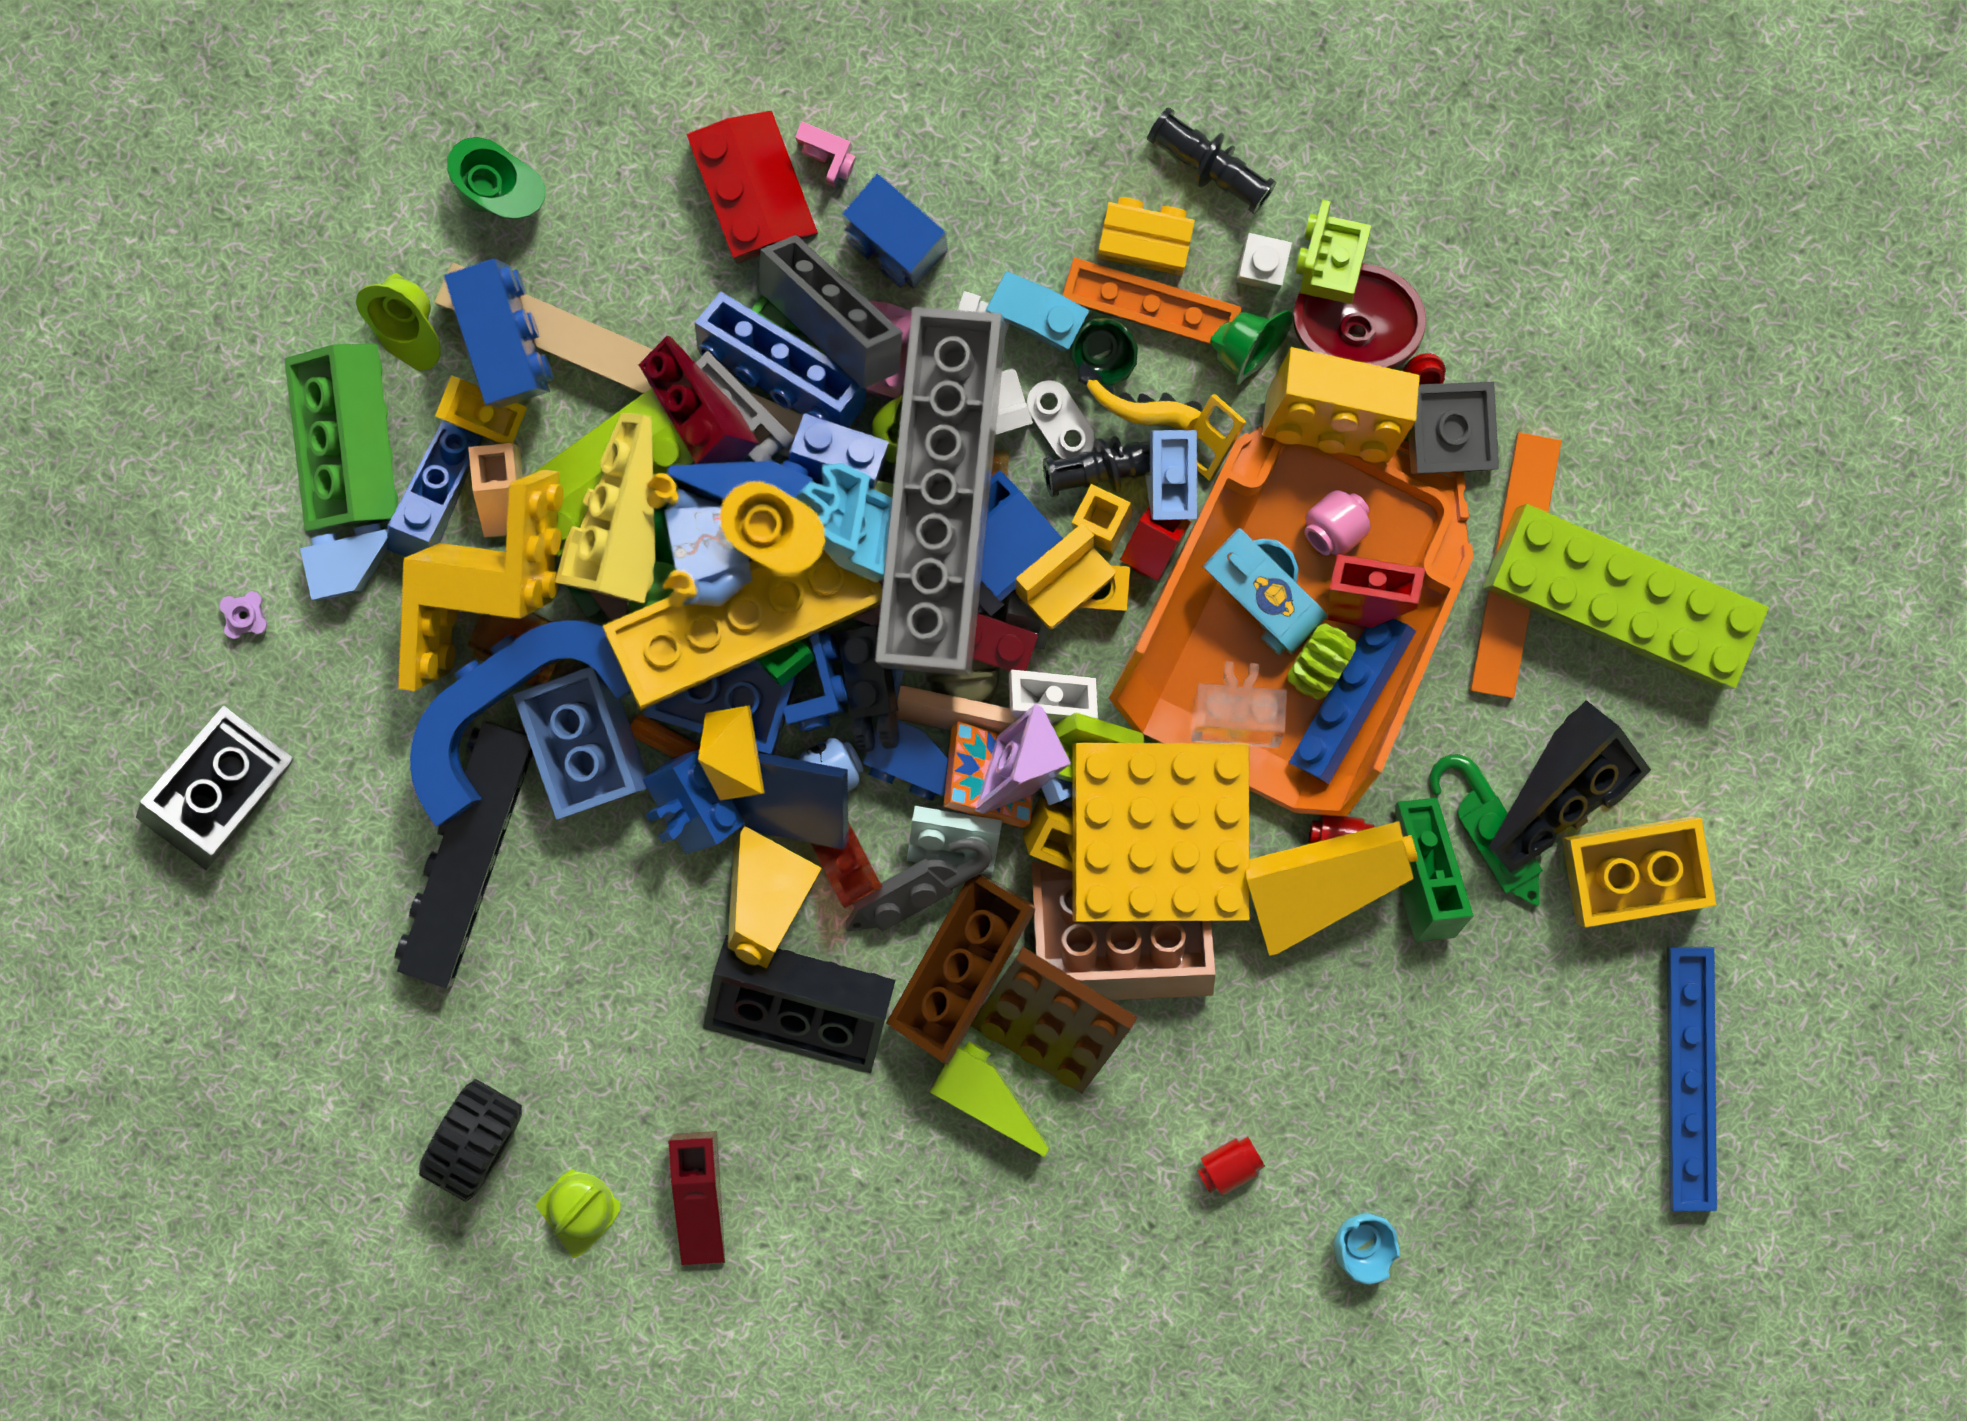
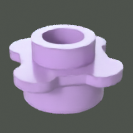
M250 591L245 597L234 599L231 596H226L220 601L219 608L225 614L226 619L224 632L229 638L237 639L243 633L249 632L261 634L266 630L268 623L263 618V610L261 608L263 599L259 593ZM241 611L247 613L246 619L240 618Z

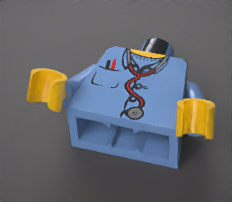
M661 473L656 474L647 483V486L657 491H653L647 497V503L652 508H660L665 503H668L669 509L665 510L676 567V571H673L663 584L665 589H674L668 599L669 603L673 607H680L682 604L688 605L691 603L711 606L723 605L742 589L745 584L752 580L749 556L736 549L726 539L721 529L720 510L723 504L676 488L675 482L670 476Z

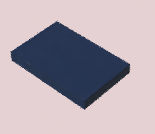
M758 752L764 793L731 799L745 822L739 829L742 830L746 826L761 834L844 850L849 841L848 769Z

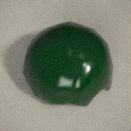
M1095 317L1081 325L1070 346V359L1077 371L1081 363H1086L1103 377L1100 381L1101 385L1113 386L1127 379L1137 365L1138 347L1132 332L1124 324L1107 317ZM1110 350L1109 354L1106 357L1100 359L1094 358V356Z

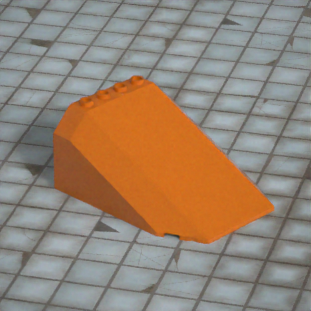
M1261 425L1251 433H1245L1236 439L1120 672L1109 695V699L1132 729L1143 733L1144 738L1153 743L1249 744V791L1294 813L1347 816L1384 768L1474 558L1472 544H1469L1466 523L1469 519L1468 504L1464 499V490L1466 489L1464 472L1411 474L1410 457H1408L1410 456L1409 442L1403 440L1389 463L1368 462L1359 456L1340 452L1326 453L1317 447L1298 443L1283 444L1274 438L1262 436L1263 425ZM1339 490L1349 495L1352 493L1359 495L1367 503L1370 510L1369 514H1367L1371 525L1369 533L1345 555L1425 568V576L1418 609L1394 618L1408 624L1416 633L1328 784L1289 763L1326 698L1316 700L1311 696H1306L1288 682L1287 674L1310 636L1293 654L1284 650L1278 655L1260 638L1265 632L1260 626L1261 623L1202 566L1238 528H1241L1252 540H1278L1294 554L1299 568L1296 583L1328 615L1329 590L1337 556L1321 554L1310 544L1305 536V517L1308 511L1328 493ZM1328 616L1320 624L1326 623L1334 628H1339L1347 633V636L1354 640L1356 644L1366 628L1364 626L1328 621Z

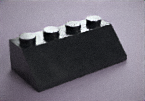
M726 935L713 973L703 1029L871 1073L896 980L777 949L766 969L759 964L751 965L739 959L735 951L728 948V935Z

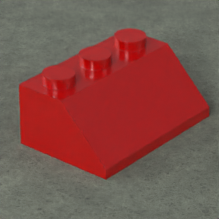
M772 110L727 118L686 134L736 264L760 256V249L791 236L797 235L803 240L818 234Z

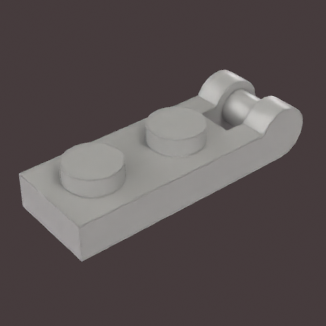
M708 351L696 362L701 370L739 409L753 433L761 425L771 433L759 446L757 445L748 454L755 462L773 461L771 458L783 446L787 449L793 443L795 438Z

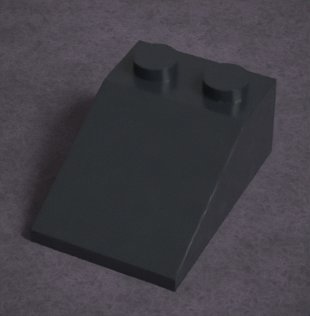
M223 705L140 801L136 818L203 869L207 870L231 842L292 762L293 757Z

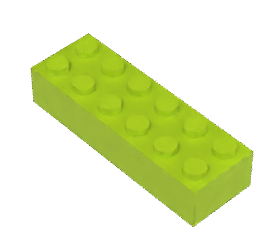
M1529 504L1516 507L1482 587L1487 591L1720 690L1736 689L1769 609L1766 605Z

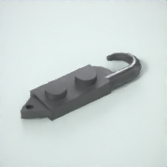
M964 838L950 843L949 849L951 851L970 849L974 850L977 855L957 867L943 860L929 861L924 859L855 897L856 906L846 920V931L878 928L883 932L951 895L954 888L980 875L988 868L992 860L991 849L985 842L975 838Z

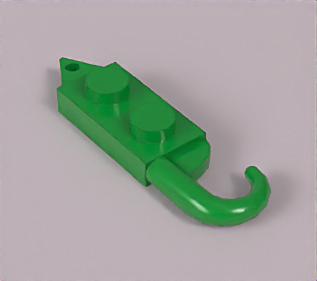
M1450 754L1440 758L1433 765L1430 773V787L1435 795L1441 794L1439 782L1443 772L1448 769L1461 771L1472 790L1463 797L1458 805V819L1505 894L1511 892L1527 902L1539 906V873L1543 870L1536 858H1533L1511 873L1489 849L1508 812L1499 797L1492 790L1478 765L1471 758L1461 754ZM1530 891H1533L1535 893L1533 899L1528 898V893Z

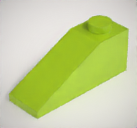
M967 1041L965 1046L959 1044L949 1064L944 1063L930 1088V1093L1045 1157L1049 1151V1144L995 1064L987 1060L991 1053L971 1041Z

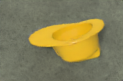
M764 482L744 483L734 488L724 499L720 510V526L726 539L739 551L764 566L781 573L800 572L811 567L820 557L825 544L824 527L819 516L804 503L777 487Z

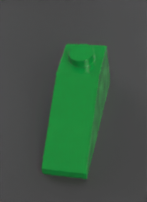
M1438 798L1399 801L1395 804L1396 822L1399 821L1403 837L1412 835L1418 861L1410 863L1413 879L1402 885L1403 902L1415 943L1456 938L1474 915Z

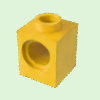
M1112 566L1115 570V577L1109 582L1110 590L1108 595L1101 600L1089 598L1079 609L1126 612L1130 567Z

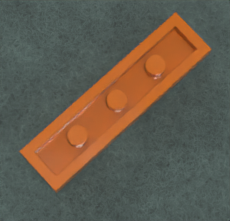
M1075 257L1073 258L1062 295L1086 309L1212 346L1210 339L1218 328L1226 322H1232L1241 313L1242 307Z

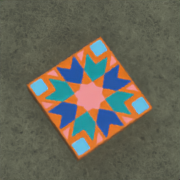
M957 722L951 727L944 807L979 817L1002 820V823L1025 828L1030 824L1033 795L984 814L975 811L996 738L1000 733Z

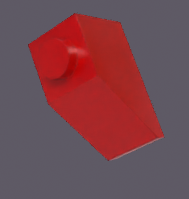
M1337 554L1329 590L1328 621L1372 628L1418 609L1425 568Z

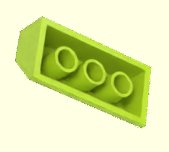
M652 388L535 471H559V485H562L564 495L562 506L557 511V529L561 532V545L557 553L558 556H562L571 527L580 528L589 508V506L583 503L584 497L588 489L594 490L603 476L604 472L601 469L600 461L621 413L640 414L651 417L653 477L659 473L667 475L670 466L697 465Z

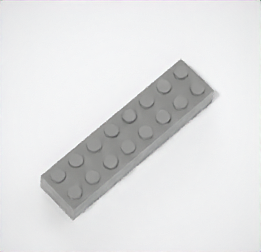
M912 307L876 652V663L885 669L971 676L1006 335V323L1001 313Z

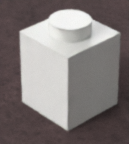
M1249 233L1245 239L1236 282L1278 292L1283 285L1292 242Z

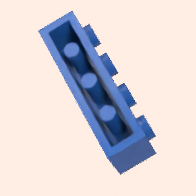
M720 291L695 321L697 350L702 356L708 351L720 364L732 370L741 382L750 387L756 385L763 389L783 408H793L803 415L805 413L847 428L865 408L866 388L863 389L830 357Z

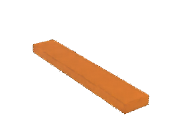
M1517 433L1494 558L1516 507L1529 504L1549 512L1562 440ZM1490 591L1487 592L1469 691L1514 698L1530 608Z

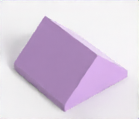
M1034 704L997 736L975 811L984 814L1031 796L1071 764L1043 707Z

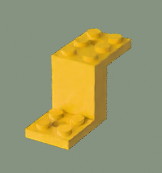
M540 470L509 483L506 552L438 543L404 558L398 689L417 691L450 673L456 656L455 646L451 644L452 627L456 622L458 610L520 619L553 602L559 586L558 583H555L557 573L554 572L555 555L558 553L561 545V532L557 529V511L562 506L564 495L563 487L559 485V471Z

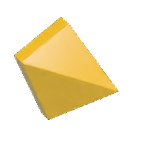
M750 705L705 713L698 760L720 800L764 793Z

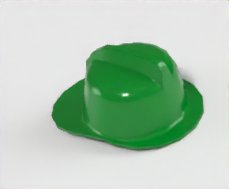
M480 137L463 139L453 146L447 156L446 169L451 182L454 184L457 196L466 206L473 210L490 212L501 218L521 219L537 212L545 201L546 187L541 176L530 166L492 140Z
M1285 310L1268 319L1241 312L1232 322H1226L1221 325L1213 334L1210 344L1217 350V360L1236 376V385H1239L1246 377L1259 370L1270 360L1285 340L1291 328L1293 313Z

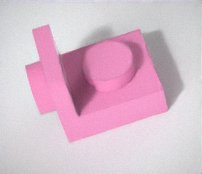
M801 121L795 136L797 143L803 145L801 153L824 163L828 156L834 158L825 179L828 185L836 188L839 178L847 181L856 160V156L850 154L852 150L851 142Z

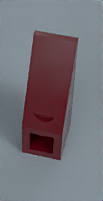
M666 335L638 364L697 465L739 463L759 444L739 409L671 336Z
M717 1131L673 1134L668 1141L671 1187L681 1265L725 1263Z

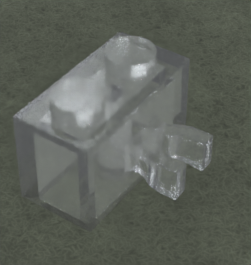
M1225 661L1223 679L1226 685L1198 683L1193 700L1191 741L1249 744V746L1279 748L1285 733L1287 690L1253 688L1258 677L1259 664L1250 663L1248 668L1249 677L1244 680L1243 687L1238 686V679L1233 674L1234 662Z

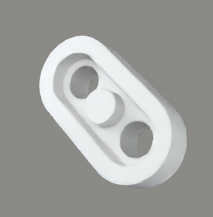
M1051 380L1036 384L1028 394L1027 405L1031 417L1055 454L1061 459L1075 457L1078 453L1091 452L1094 446L1093 442L1095 441L1094 432L1067 389L1062 384ZM1051 394L1056 397L1057 406L1054 409L1046 410L1041 406L1040 400L1044 395ZM1069 431L1078 432L1081 436V443L1076 447L1068 446L1064 441L1065 434Z

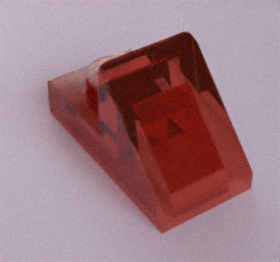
M849 821V841L844 850L811 843L844 909L883 887L880 874L868 858Z

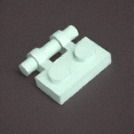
M915 806L907 861L918 863L924 859L929 861L943 860L957 867L974 858L977 853L970 849L951 851L949 844L959 839L975 838L985 842L991 849L992 860L982 874L993 875L1002 820Z

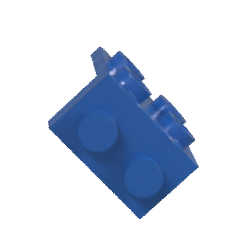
M825 629L810 636L825 696L783 707L787 725L799 727L800 731H805V733L830 727L829 718L847 714L845 704L849 703L845 677L837 676L834 661L841 660L838 644L834 634L826 633Z

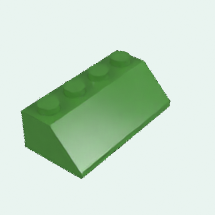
M332 344L284 358L305 531L372 524L391 520L397 509L398 495L394 487L392 470L393 452L389 445L387 428L388 410L384 402L381 377L383 368L379 359L378 344Z

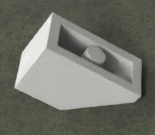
M1019 670L1010 671V714L1017 719L1034 704L1043 707L1051 724L1075 712L1098 719L1096 678Z

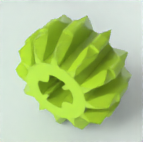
M1326 623L1316 627L1287 674L1288 682L1295 686L1296 690L1302 694L1311 696L1316 700L1326 697L1356 650L1355 641L1349 638L1344 631Z

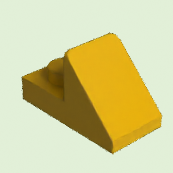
M451 375L435 417L500 444L514 442L527 407L519 403L502 408L485 405L479 386Z

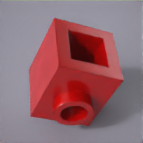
M1149 506L1139 520L1120 560L1130 565L1137 573L1159 581L1172 562L1191 521L1188 519L1152 520Z

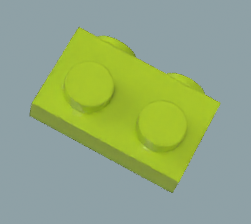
M1322 200L1318 215L1311 213L1309 215L1304 239L1311 241L1309 249L1301 247L1297 260L1295 274L1303 275L1300 293L1352 304L1372 225L1329 216L1331 201Z

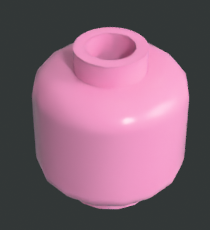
M1339 490L1332 491L1308 511L1305 517V536L1310 544L1321 554L1345 555L1369 533L1371 527L1367 515L1370 512L1369 507L1355 493L1349 495Z

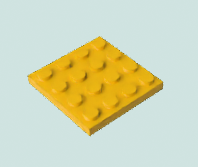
M1072 743L1073 921H1249V886L1246 879V870L1249 869V744Z

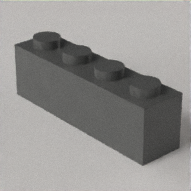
M794 235L760 249L758 291L859 386L864 389L899 373L903 332L800 237Z

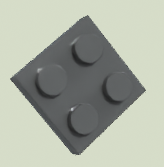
M1494 382L1419 385L1416 422L1408 432L1411 474L1499 469Z

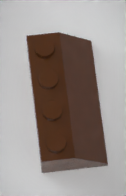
M982 874L965 882L886 1024L942 1063L948 1065L1036 910L1033 904L1004 885Z

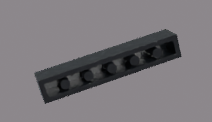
M489 721L482 722L481 728H473L466 747V752L472 754L467 769H463L466 777L482 800L448 824L438 827L437 834L443 836L438 853L432 851L427 859L423 871V876L429 878L424 893L418 892L412 902L409 917L413 918L414 922L410 934H403L401 936L394 956L395 959L400 960L397 972L446 989L454 984L533 755L527 734Z

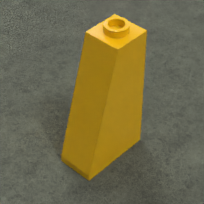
M1399 821L1249 859L1246 879L1269 956L1281 953L1413 879L1410 863L1418 861L1412 835L1403 837Z

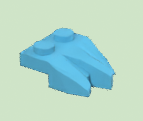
M843 463L822 465L823 486L809 482L798 493L796 498L819 516L825 531L823 549L838 566L876 583L885 575L892 497L868 487L870 476Z

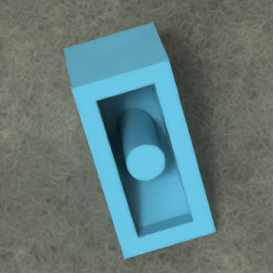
M1005 271L985 309L989 313H1001L1004 321L1060 351L1069 350L1089 312L1088 309L1057 292L1008 271Z

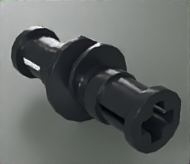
M1170 107L1166 108L1153 124L1148 133L1147 140L1152 144L1157 141L1176 154V157L1183 163L1192 165L1197 169L1195 178L1197 186L1203 187L1213 180L1219 188L1225 192L1229 191L1248 204V210L1251 213L1255 214L1260 210L1271 195L1277 182L1272 178L1264 179L1248 168L1244 161L1238 157H1233L1235 146L1232 145L1225 151L1221 149L1225 136L1222 132L1210 141L1198 129L1194 130L1176 118L1173 109Z
M1113 436L1110 439L1109 446L1104 439L1099 438L1093 442L1094 453L1090 451L1078 453L1075 457L1055 461L1051 457L1044 458L1043 473L1049 495L1055 497L1059 495V491L1082 486L1088 488L1091 484L1096 486L1106 481L1110 482L1116 493L1120 492L1122 478L1141 477L1150 472V441L1127 443L1122 447L1117 436Z

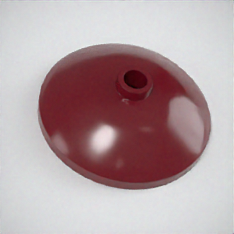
M1362 263L1352 304L1299 292L1294 306L1293 323L1299 342L1306 351L1394 369L1409 360L1418 350L1425 333L1426 312L1419 294L1404 278L1383 267ZM1352 334H1359L1361 337H1355Z

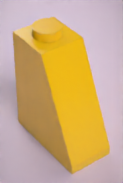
M744 826L733 849L728 948L735 951L737 957L751 965L759 964L767 969L822 868Z

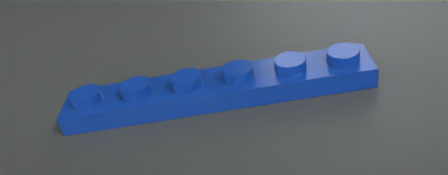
M1667 947L1670 1209L1672 1211H1717L1714 947Z

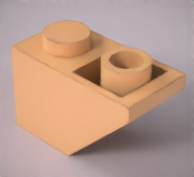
M514 443L468 447L472 489L484 538L507 536L509 483L523 478L520 447Z

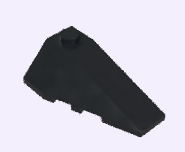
M1586 700L1576 711L1567 716L1564 723L1552 735L1492 840L1489 849L1503 866L1512 873L1553 846L1556 835L1569 826L1577 830L1588 823L1586 815L1602 804L1607 808H1611L1620 802L1651 771L1650 767L1620 726Z

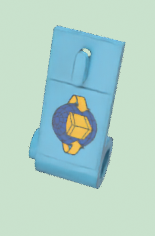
M1238 528L1202 566L1261 623L1260 626L1265 632L1260 638L1278 655L1284 650L1293 654L1328 616L1241 528Z

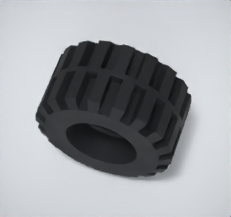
M477 1079L467 1084L451 1105L432 1137L421 1159L419 1176L464 1202L474 1197L485 1183L511 1139L521 1119L522 1105Z

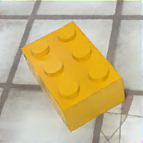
M1291 347L1267 389L1262 436L1274 438L1283 444L1298 443L1317 447L1326 453L1340 452L1359 456L1368 462L1389 463L1416 422L1420 375Z
M1689 816L1562 838L1577 925L1591 927L1717 906L1702 818Z

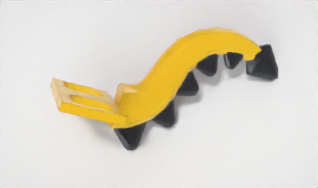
M1081 363L1078 369V382L1086 385L1094 398L1102 406L1120 418L1147 426L1167 425L1177 430H1197V438L1202 440L1215 453V458L1209 469L1197 461V470L1209 481L1214 479L1247 422L1216 394L1210 396L1204 409H1202V405L1197 401H1190L1185 404L1178 403L1169 393H1162L1159 401H1155L1148 395L1141 393L1136 402L1127 392L1117 397L1114 395L1115 389L1112 386H1102L1100 381L1103 377L1088 364ZM1216 406L1233 420V427L1227 437L1210 424L1209 417Z

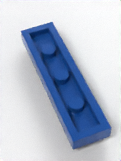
M1391 619L1372 628H1365L1356 644V650L1333 688L1327 694L1289 763L1328 784L1330 783L1416 633L1413 628L1396 619Z

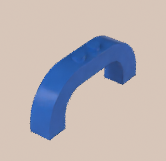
M558 621L538 626L517 639L511 634L490 649L494 655L482 664L474 660L454 674L458 681L446 688L430 703L418 722L411 744L410 770L415 792L421 805L436 827L448 824L482 800L466 777L460 763V742L467 726L481 713L546 667L562 659H577L590 665L600 674L616 699H624L632 694L603 631L604 624L589 621Z

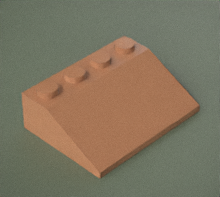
M1032 862L1033 906L1036 908L1034 912L1035 951L1037 956L1109 1000L1213 996L1215 964L1211 921L1076 922L1073 921V872L1049 862Z

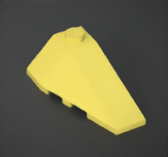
M621 413L600 461L601 469L604 472L603 476L594 490H587L583 503L589 506L580 528L572 526L555 583L623 600L644 603L646 594L653 584L652 571L655 563L654 508L650 507L647 503V497L653 492V488L647 486V483L653 478L651 417L646 415Z

